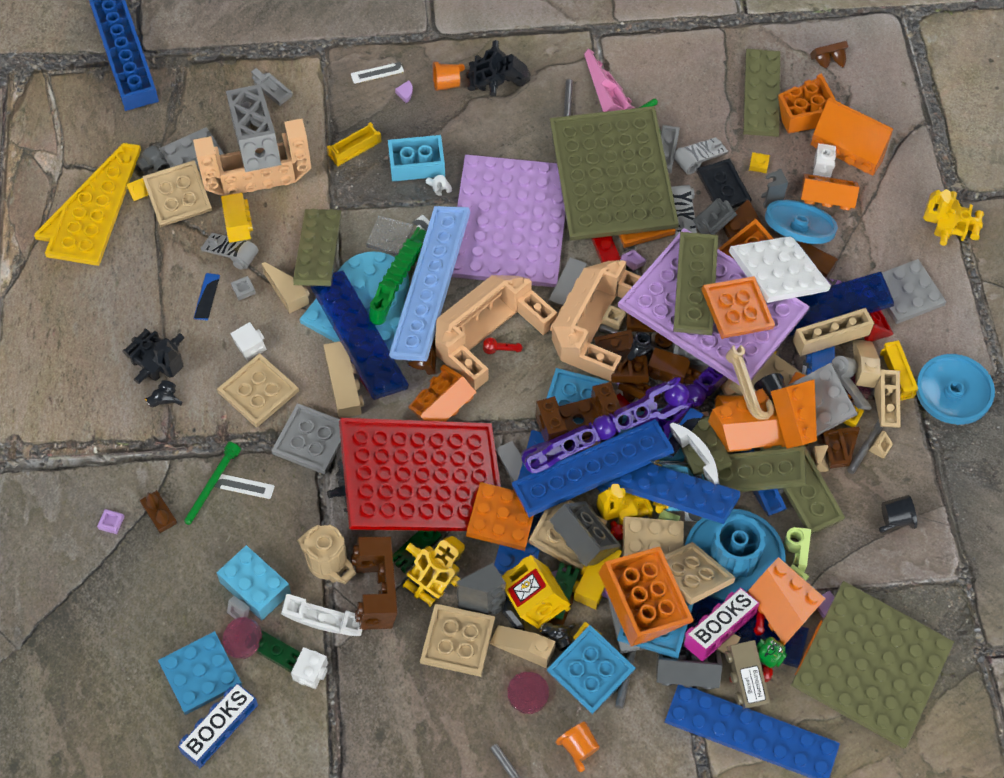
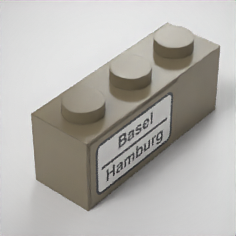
M755 640L727 646L725 657L727 663L731 664L732 672H730L732 683L736 684L737 693H735L737 704L745 709L770 703Z

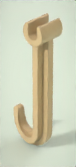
M733 345L726 353V359L733 364L747 408L755 418L766 420L774 412L773 403L771 400H768L766 402L767 412L761 410L743 359L745 349L740 345L736 350Z

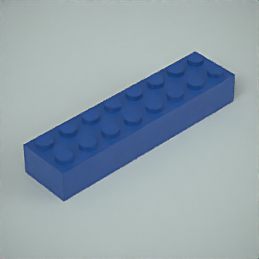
M89 0L125 111L159 102L126 1Z

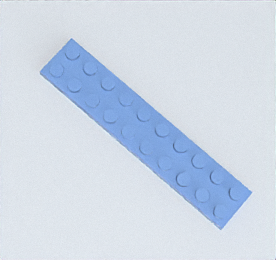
M434 206L389 353L391 359L428 360L436 332V320L442 312L469 219V207Z

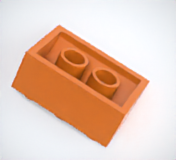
M804 173L801 200H804L806 204L814 205L815 202L822 203L824 207L837 205L840 206V209L850 210L856 207L859 185L855 181Z

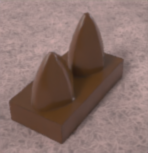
M847 40L815 48L810 53L811 59H816L822 67L827 68L830 63V55H832L834 61L844 68L846 63L845 50L849 47Z
M435 336L428 360H411L408 362L409 366L418 370H425L428 375H435L437 359Z
M619 383L618 389L622 391L623 397L628 402H632L635 398H643L646 396V391L652 388L645 383ZM661 393L654 397V402L660 398ZM640 407L641 412L645 411V407Z
M157 490L153 493L148 492L146 497L140 500L141 505L159 533L177 524L176 519Z

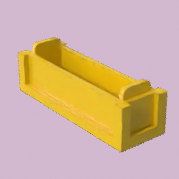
M370 122L366 127L334 145L327 146L328 156L338 167L381 143V133L377 132Z
M900 341L885 343L880 356L884 357L888 370L900 371V401L915 398L918 386Z

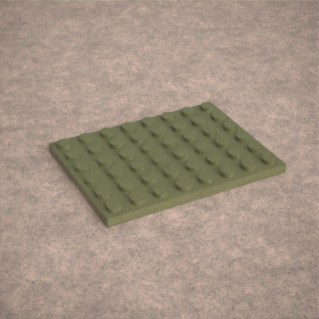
M655 106L550 118L570 241L679 227Z

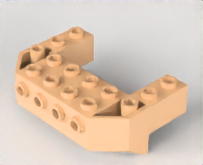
M303 119L284 122L286 133H282L283 142L277 143L281 165L245 172L240 151L219 155L218 146H213L211 136L194 139L193 142L204 189L225 196L296 183L311 169ZM258 148L255 150L256 153H262L264 151L263 148Z
M624 260L607 261L584 268L579 278L576 279L572 291L569 292L565 304L560 308L558 316L550 328L553 344L562 362L607 381H611L612 373L616 374L618 366L621 364L622 356L591 343L602 324V318L609 305H612L616 296L623 298L641 277L625 270L626 261Z
M491 275L436 320V356L449 368L462 375L475 391L489 380V369L470 352L473 347L517 312L542 335L550 330L553 321L557 318V312L531 289L532 281L528 278L511 275Z

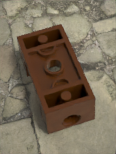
M610 381L592 386L591 398L562 406L558 405L555 396L536 401L535 417L544 442L578 427L589 426V423L593 424L594 420L599 416H609L610 413L613 414L621 406ZM623 415L618 419L619 424H622ZM581 418L584 422L576 424L573 419ZM584 432L582 440L590 438L591 432ZM567 440L564 444L572 443L573 440Z
M358 537L357 544L353 545L351 564L355 566L356 573L377 572L376 579L377 584H380V590H378V594L362 595L361 602L357 603V610H355V622L359 623V629L362 630L392 629L397 616L391 537Z

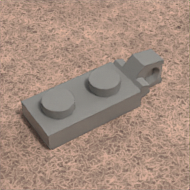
M257 68L251 71L254 84H261L262 91L279 106L293 97L292 92L269 72L263 74Z

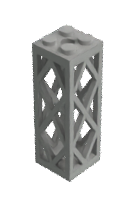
M261 84L226 91L245 172L281 165L276 135ZM244 102L252 103L248 108L242 107ZM250 124H253L259 128L256 131H253L249 129L248 126ZM258 148L264 149L262 153L255 152Z

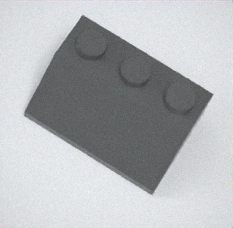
M586 501L563 504L549 520L554 530L564 538L566 545L575 552L578 560L585 566L598 564L622 547Z
M494 563L457 581V606L459 609L486 615L497 614L503 610L506 583Z
M684 644L681 646L678 659L657 653V683L666 686L677 684L687 688L693 686L705 689L720 688L722 672L720 651L715 650L703 662L684 647Z

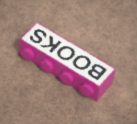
M742 588L738 589L735 593L731 592L726 597L725 602L722 604L718 603L710 615H704L695 628L692 626L687 630L684 647L703 662L756 615L759 602Z

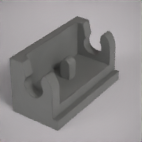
M782 169L766 175V179L773 178V181L767 184L768 190L761 196V198H765V202H763L764 208H767L774 201L784 200L788 181Z
M717 198L696 216L693 221L701 234L715 235L737 214L727 200L722 202L720 198Z

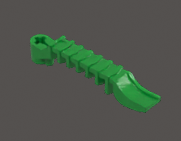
M417 227L410 239L407 238L406 242L403 243L402 249L395 256L391 267L387 269L382 282H379L375 297L370 303L369 321L372 324L381 325L385 323L395 298V291L399 290V285L403 283V278H406L407 271H410L411 266H414L415 262L418 261L427 232L420 229V227Z

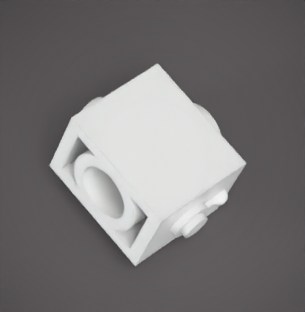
M818 143L813 175L831 178L832 171L835 168L836 146Z
M250 322L230 333L234 343L247 361L267 350L263 342L265 338L259 329L255 330Z
M303 647L291 672L292 679L301 685L316 689L320 679L323 680L326 676L327 657L317 651Z

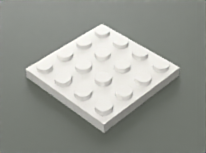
M782 237L730 247L729 253L746 276H755L766 303L827 292L831 287L792 237Z

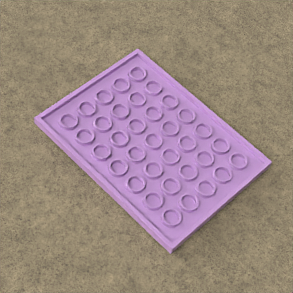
M465 155L457 207H469L470 215L452 277L486 280L491 275H511L528 278L532 281V285L555 287L558 282L565 222V209L557 163Z
M683 228V230H682L681 232H690V231H688L687 229ZM679 233L618 302V307L740 386L733 364L726 359V353L734 345L736 350L740 345L744 347L745 354L743 359L752 380L807 313L810 306L796 297L766 303L775 327L771 330L721 339L714 319L712 335L673 332ZM717 249L716 283L747 277L733 258Z

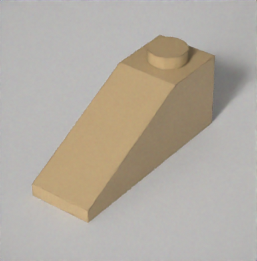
M266 262L262 263L264 275L289 314L309 304L308 296H310V293L306 286L294 285L293 277Z
M855 339L853 340L854 359L858 364V369L855 373L856 386L875 388L881 375L880 358L872 341Z
M881 370V375L874 388L880 427L900 428V371Z
M500 625L497 626L490 641V645L547 668L555 651V641L537 633Z

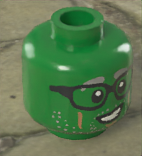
M768 637L766 640L761 638L756 645L760 662L769 668L779 667L787 656L785 646L773 637Z

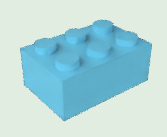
M441 135L388 140L392 181L434 178L438 175L445 177Z
M247 545L217 572L219 582L238 599L246 602L250 607L249 610L261 621L285 599L286 594H291L289 583Z

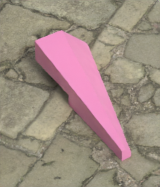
M588 49L584 55L603 112L635 108L631 105L632 100L629 97L626 98L622 91L623 89L613 76L601 68L602 62L597 61L593 55L594 52Z

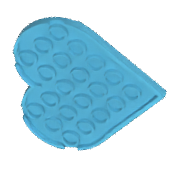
M364 252L355 255L341 266L333 276L331 286H325L302 315L300 323L334 342L346 340L347 347H351L353 353L374 362L390 360L389 353L410 288L408 272L406 278H403V283L399 285V290L395 291V298L385 323L375 325L369 321L370 303L375 297L379 282H382L383 276L386 275L387 269L391 267L395 257L383 252Z

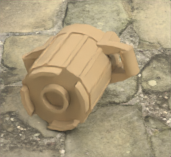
M316 525L297 540L305 554L309 570L319 579L346 584L356 575L352 564L347 559L344 537L340 530L334 526ZM346 569L347 572L342 577H340L339 575H341L343 571Z

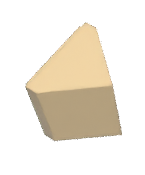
M882 431L868 451L881 458H885L893 443L887 433Z

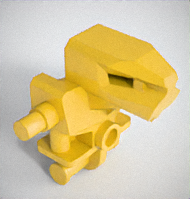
M947 189L942 192L936 190L930 194L923 219L937 224L934 235L940 237V245L942 246L947 245V241L952 234L962 236L961 241H964L968 230L972 231L970 238L978 240L980 230L983 227L982 217L984 212L977 210L975 211V217H971L973 205L970 204L969 208L960 206L959 200L956 199L957 192H950Z
M612 484L608 490L598 494L597 508L601 517L606 521L619 517V524L623 525L624 517L640 518L647 515L650 518L653 513V508L649 502L651 500L626 493L625 489L620 488L619 484Z
M454 536L441 540L435 549L427 546L421 550L419 547L417 548L412 543H409L406 550L413 554L412 556L416 559L414 567L406 575L420 586H416L410 579H407L402 587L412 592L416 599L420 598L431 607L436 599L424 592L425 590L439 599L444 595V590L449 584L457 587V581L461 580L457 576L460 571L459 567L454 563L459 560L464 551V543Z

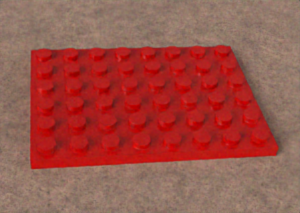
M340 418L339 420L350 530L467 531L480 482L501 487L492 423Z

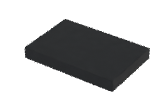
M730 158L697 168V174L712 202L717 198H720L722 202L727 200L732 209L741 206L746 200L751 202L752 199Z

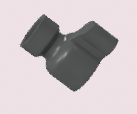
M157 146L148 147L143 152V157L136 162L142 171H147L151 167H154L156 172L169 168V164L164 160V156Z

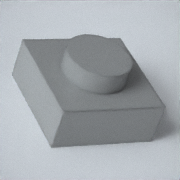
M248 276L231 282V287L238 301L256 294Z
M233 596L228 602L227 613L243 624L248 620L250 607L243 600Z

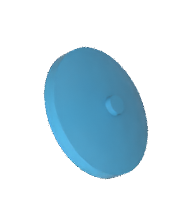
M774 201L768 205L765 213V220L772 229L785 237H792L796 241L803 243L823 244L830 242L834 239L838 229L836 221L828 213L818 207L800 201Z
M944 354L934 357L922 367L916 381L918 386L916 393L924 409L933 417L949 424L964 425L981 419L990 409L995 397L994 383L988 371L977 361L963 355Z

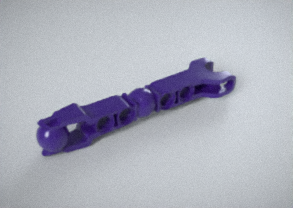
M709 366L701 373L699 379L694 381V384L686 386L689 391L688 402L692 403L690 407L681 409L679 412L667 417L671 421L655 417L638 424L636 427L656 419L668 439L671 433L670 424H679L690 408L701 406L707 396L714 393L729 378L723 374L716 373L718 371Z
M675 377L667 383L654 386L646 391V396L616 410L613 414L610 413L609 416H599L594 420L593 424L590 422L589 426L578 427L552 440L541 442L525 449L521 454V460L529 472L538 473L553 466L556 462L592 446L596 440L599 442L600 439H611L616 431L619 433L621 429H629L655 417L663 420L679 412L681 409L690 407L692 403L688 402V388L680 383L681 377ZM664 392L665 400L671 406L658 411L654 397ZM642 406L645 407L644 414L638 416L636 414L637 409ZM621 415H627L626 422L623 424H619V417ZM584 432H591V437L588 440H582ZM573 440L572 447L564 448L565 441Z

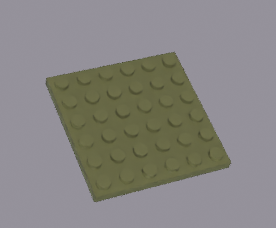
M843 581L791 686L905 749L954 641Z

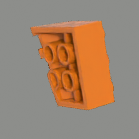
M822 73L817 75L816 79L812 81L809 79L804 82V85L800 87L795 86L778 95L782 122L788 134L816 128L828 98L836 101Z
M443 364L440 368L442 372L439 376L432 377L429 381V388L422 390L408 408L421 421L446 422L450 417L455 416L464 404L469 403L477 392L462 375Z
M815 379L771 391L786 448L802 446L817 441Z
M762 388L755 391L761 410L767 412L766 402L770 399ZM744 396L712 409L708 422L728 452L746 451L758 447L767 449L779 445L786 447L774 405L773 414L766 420L757 419L749 412Z
M779 557L747 591L750 596L759 602L758 611L764 614L769 622L768 626L771 631H775L780 639L779 642L783 645L788 642L826 599Z

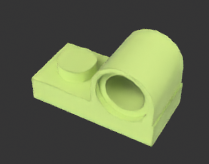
M793 527L787 532L784 547L787 551L795 553L793 564L805 572L808 562L811 529ZM790 538H796L799 542H793Z

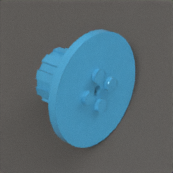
M733 509L724 524L701 518L690 530L685 545L691 542L696 544L735 576L733 584L708 596L722 603L725 602L726 597L731 592L735 593L740 588L747 592L778 557L785 562V549L777 531L760 516L745 510Z

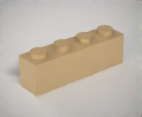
M866 308L796 329L793 343L801 357L868 336L874 322Z
M346 340L323 344L339 419L362 414L361 407L364 406L362 395L358 396L357 392L360 390V384L358 379H354V374H357L355 363L350 361V358H353L351 347H347Z

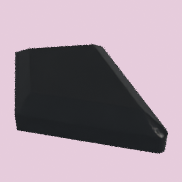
M506 596L502 613L515 629L525 631L524 620L520 618L511 600Z

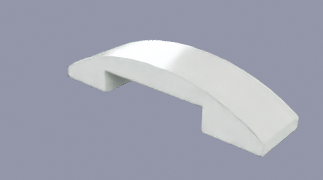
M671 423V433L682 448L690 444L706 464L703 470L707 480L715 485L719 484L716 464L707 446L687 428Z
M290 594L285 596L281 612L285 617L316 629L350 636H361L362 629H359V623L355 622V613L349 611L342 613L306 602V599Z

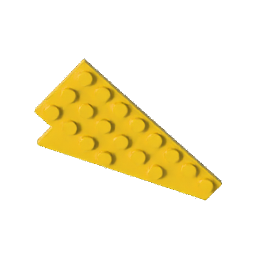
M122 143L34 234L36 240L49 242L45 251L46 257L96 266L100 265L127 191L126 184L130 183L141 152L140 145Z

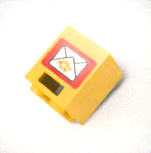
M532 555L523 558L518 565L507 570L502 576L506 583L505 592L520 618L537 629L563 610L569 611L571 609V604L549 567Z

